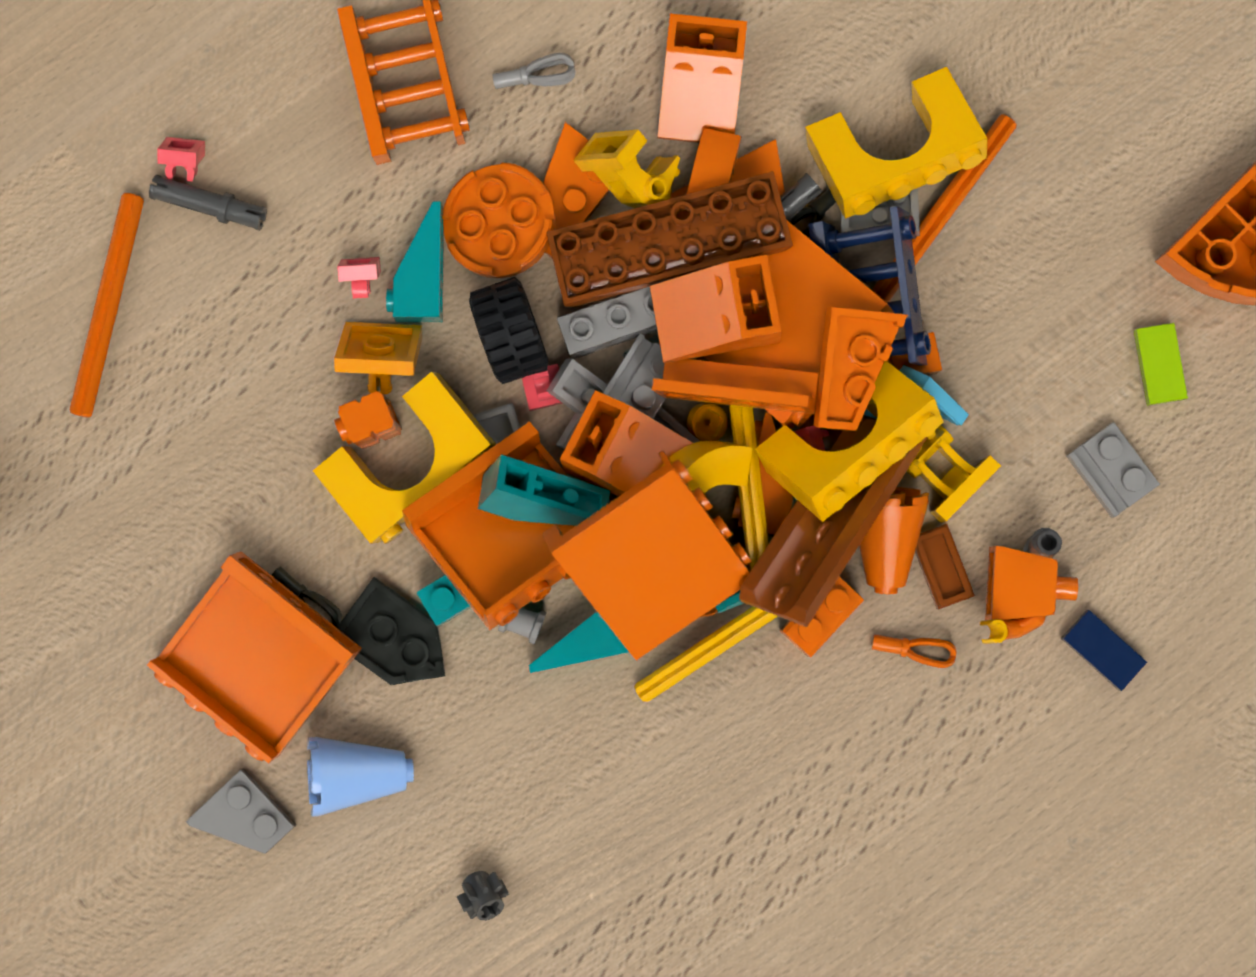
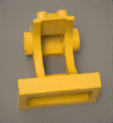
M638 129L595 133L573 160L582 172L593 171L621 204L632 208L670 199L673 179L680 173V169L677 168L680 161L678 155L665 158L655 157L645 171L641 169L636 155L648 140Z
M941 425L933 434L928 436L906 472L914 478L920 475L943 498L930 512L940 523H943L1001 465L989 455L983 458L975 467L971 466L949 445L954 438ZM937 450L954 466L941 480L925 464Z

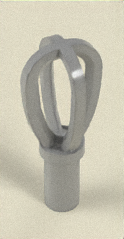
M554 53L531 62L528 66H521L520 69L493 74L495 89L520 84L524 86L530 84L537 86L564 85L573 80L575 65L569 55ZM560 64L568 65V70L563 73L542 76L531 75L547 67Z

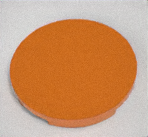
M501 163L481 168L475 172L473 170L455 184L444 204L442 219L447 248L462 266L483 277L507 278L526 271L537 263L547 251L549 241L546 232L555 230L556 210L550 192L532 172L515 164Z

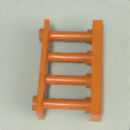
M422 0V6L364 19V16L357 17L352 5L337 9L370 150L376 165L392 162L389 150L395 149L396 144L454 131L458 146L466 144L463 132L470 131L465 108L457 110L436 23L443 21L439 0ZM423 21L428 22L432 39L430 43L373 56L372 52L367 54L365 52L363 40L369 39V34ZM436 57L441 79L383 93L381 89L374 90L372 76L378 75L377 71ZM445 94L450 116L396 129H391L390 126L383 127L380 113L387 112L386 108Z

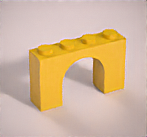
M947 66L911 81L912 103L930 136L918 152L907 158L882 160L866 153L856 142L841 112L805 127L807 147L845 219L853 215H864L881 203L891 199L899 200L916 188L926 184L933 185L939 183L947 175L961 169L974 168L982 160L987 159V137Z
M884 361L875 381L876 388L866 408L877 417L876 424L869 435L858 444L841 451H821L811 447L789 427L784 425L755 448L766 473L822 522L834 512L839 511L846 502L862 489L872 484L879 475L895 462L901 460L907 452L924 438L933 434L944 423L935 398L889 362Z
M430 372L402 396L429 430L434 442L435 455L432 467L419 484L402 491L384 485L374 476L350 446H341L313 470L314 474L370 544L381 541L387 544L403 532V528L400 526L405 522L402 514L403 509L496 445L440 373Z

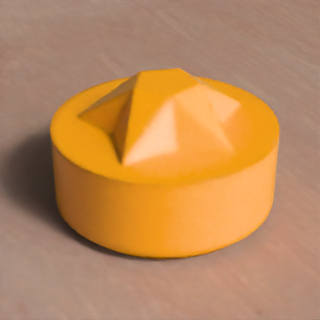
M712 403L697 404L691 409L687 418L688 431L700 441H717L724 435L728 425L725 411L720 406Z

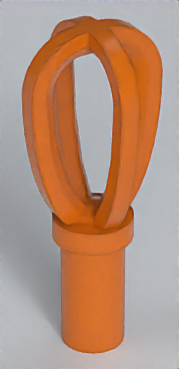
M874 634L872 650L900 654V657L908 656L916 662L937 668L952 666L955 663L957 654L956 647L951 642L940 639L919 638L909 640V638L904 637L899 639ZM911 647H943L949 651L950 656L946 661L930 659L916 654L911 650Z

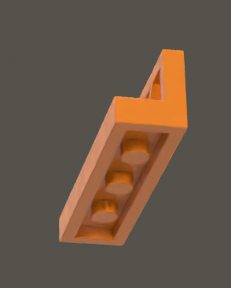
M685 359L665 363L663 378L653 379L652 390L664 398L815 415L819 373Z

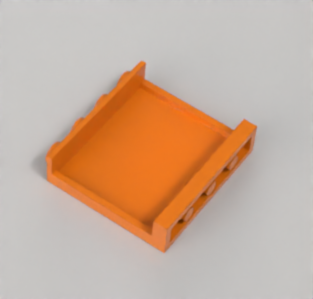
M786 220L793 247L783 252L768 255L782 330L780 343L704 357L712 362L819 373L827 306L894 313V311L883 299ZM765 409L782 425H786L791 430L795 426H802L812 415Z
M530 421L402 510L406 527L489 630H492L498 624L504 626L510 623L518 615L519 609L530 601L535 603L543 599L550 592L551 586L562 578L570 579L566 571L551 554L542 534L555 524L515 521L478 509L483 474L501 454L568 476L540 443L539 432ZM556 524L563 534L575 527L573 525Z
M664 451L658 453L665 464L570 531L563 534L555 524L542 533L551 554L635 660H638L739 591L750 573L747 565L752 563V560L740 543L732 546L728 538L733 534L721 516L718 515L714 519L710 516L708 510L713 508L700 487L692 491L687 484L693 478L680 459L672 463Z
M240 551L229 555L220 567L223 572L157 658L150 660L147 666L155 672L154 677L161 684L169 688L174 687L185 696V702L191 708L198 712L204 711L213 718L215 726L222 733L231 737L235 736L246 745L245 750L253 758L270 763L280 756L358 655L362 647Z

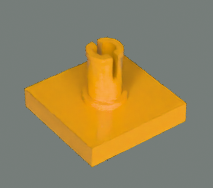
M345 322L334 357L335 372L368 374V392L373 393L377 391V386L380 384V392L383 395L390 393L393 390L391 375L414 376L422 342V325Z

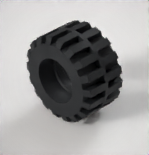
M512 277L470 292L469 304L496 379L502 384H506L546 370L548 357L522 283L516 277Z

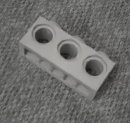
M650 287L557 318L570 359H577L635 339L640 333L646 335L657 331Z

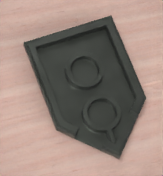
M373 577L337 627L362 647L354 659L390 685L446 676L438 626L435 625L431 617L380 580Z

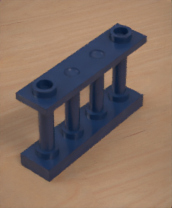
M898 206L890 207L892 223L839 233L838 230H835V226L824 221L809 223L810 240L838 263V253L842 252V248L894 239L895 262L848 271L862 283L898 277L901 300L886 303L894 313L908 315L904 323L906 338L893 341L891 345L893 350L889 357L908 354L909 363L917 366L927 365L926 355L931 352L929 335L926 331H923L912 244V239L916 238V225L912 215H909V212Z

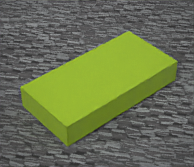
M1175 323L1135 329L1133 332L1146 405L1150 406L1188 399Z

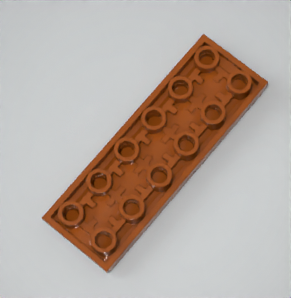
M773 171L546 232L565 307H575L644 289L651 285L728 261L762 255L768 256L793 247Z
M863 415L857 431L843 430L829 452L845 450L861 442L872 431L877 419ZM928 437L924 438L907 452L901 460L895 462L879 475L872 484L862 489L846 502L839 511L834 512L823 522L797 500L743 582L739 596L741 602L807 627Z

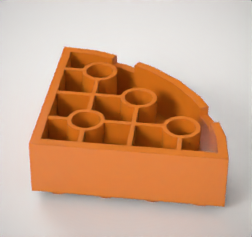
M1256 161L1155 261L1175 279L1204 295L1233 304L1256 306Z

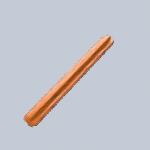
M1001 114L986 133L987 159L982 160L974 168L959 170L920 223V236L912 239L915 265L1016 129V122L1007 115ZM895 277L879 280L872 291L885 302H889L899 289V279Z
M123 193L121 196L69 409L73 415L87 418L91 417L144 203L143 198L136 194Z

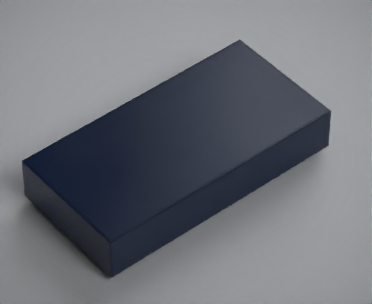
M1086 610L1061 638L1118 691H1122L1147 663L1146 660L1090 610Z

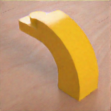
M707 440L690 444L674 453L669 459L672 463L680 459L693 478L687 483L692 491L700 487L703 493L715 486L724 484L747 487L753 447Z

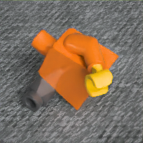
M1040 528L1027 540L1023 551L1003 546L989 547L985 620L980 621V626L987 625L990 628V636L988 639H982L983 644L1001 643L1006 639L1020 638L1041 627L1047 615L1055 614L1056 600L1076 601L1078 596V578L1057 576L1058 562L1053 557L1062 547V538L1057 531L1050 528Z

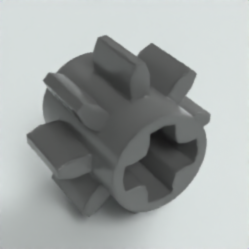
M477 871L464 879L462 888L465 893L458 895L457 899L463 911L468 913L470 919H474L477 916L480 920H490L502 912L504 902L501 898L508 896L509 892L502 879L499 880L496 872H492L489 875L485 871Z

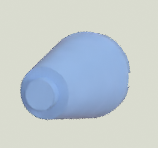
M308 737L307 750L310 749L311 760H307L309 804H317L312 806V817L322 816L405 791L407 782H413L414 780L412 758L406 759L404 751L321 737Z

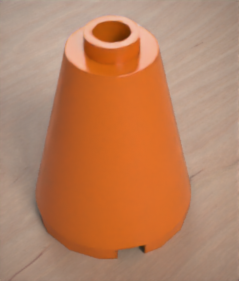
M896 487L860 543L859 547L866 583L874 587L875 593L897 594L898 588L906 586L929 503L928 492L921 494L919 489Z

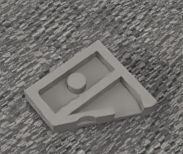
M241 769L186 821L191 827L264 854L270 851L296 826L244 769Z

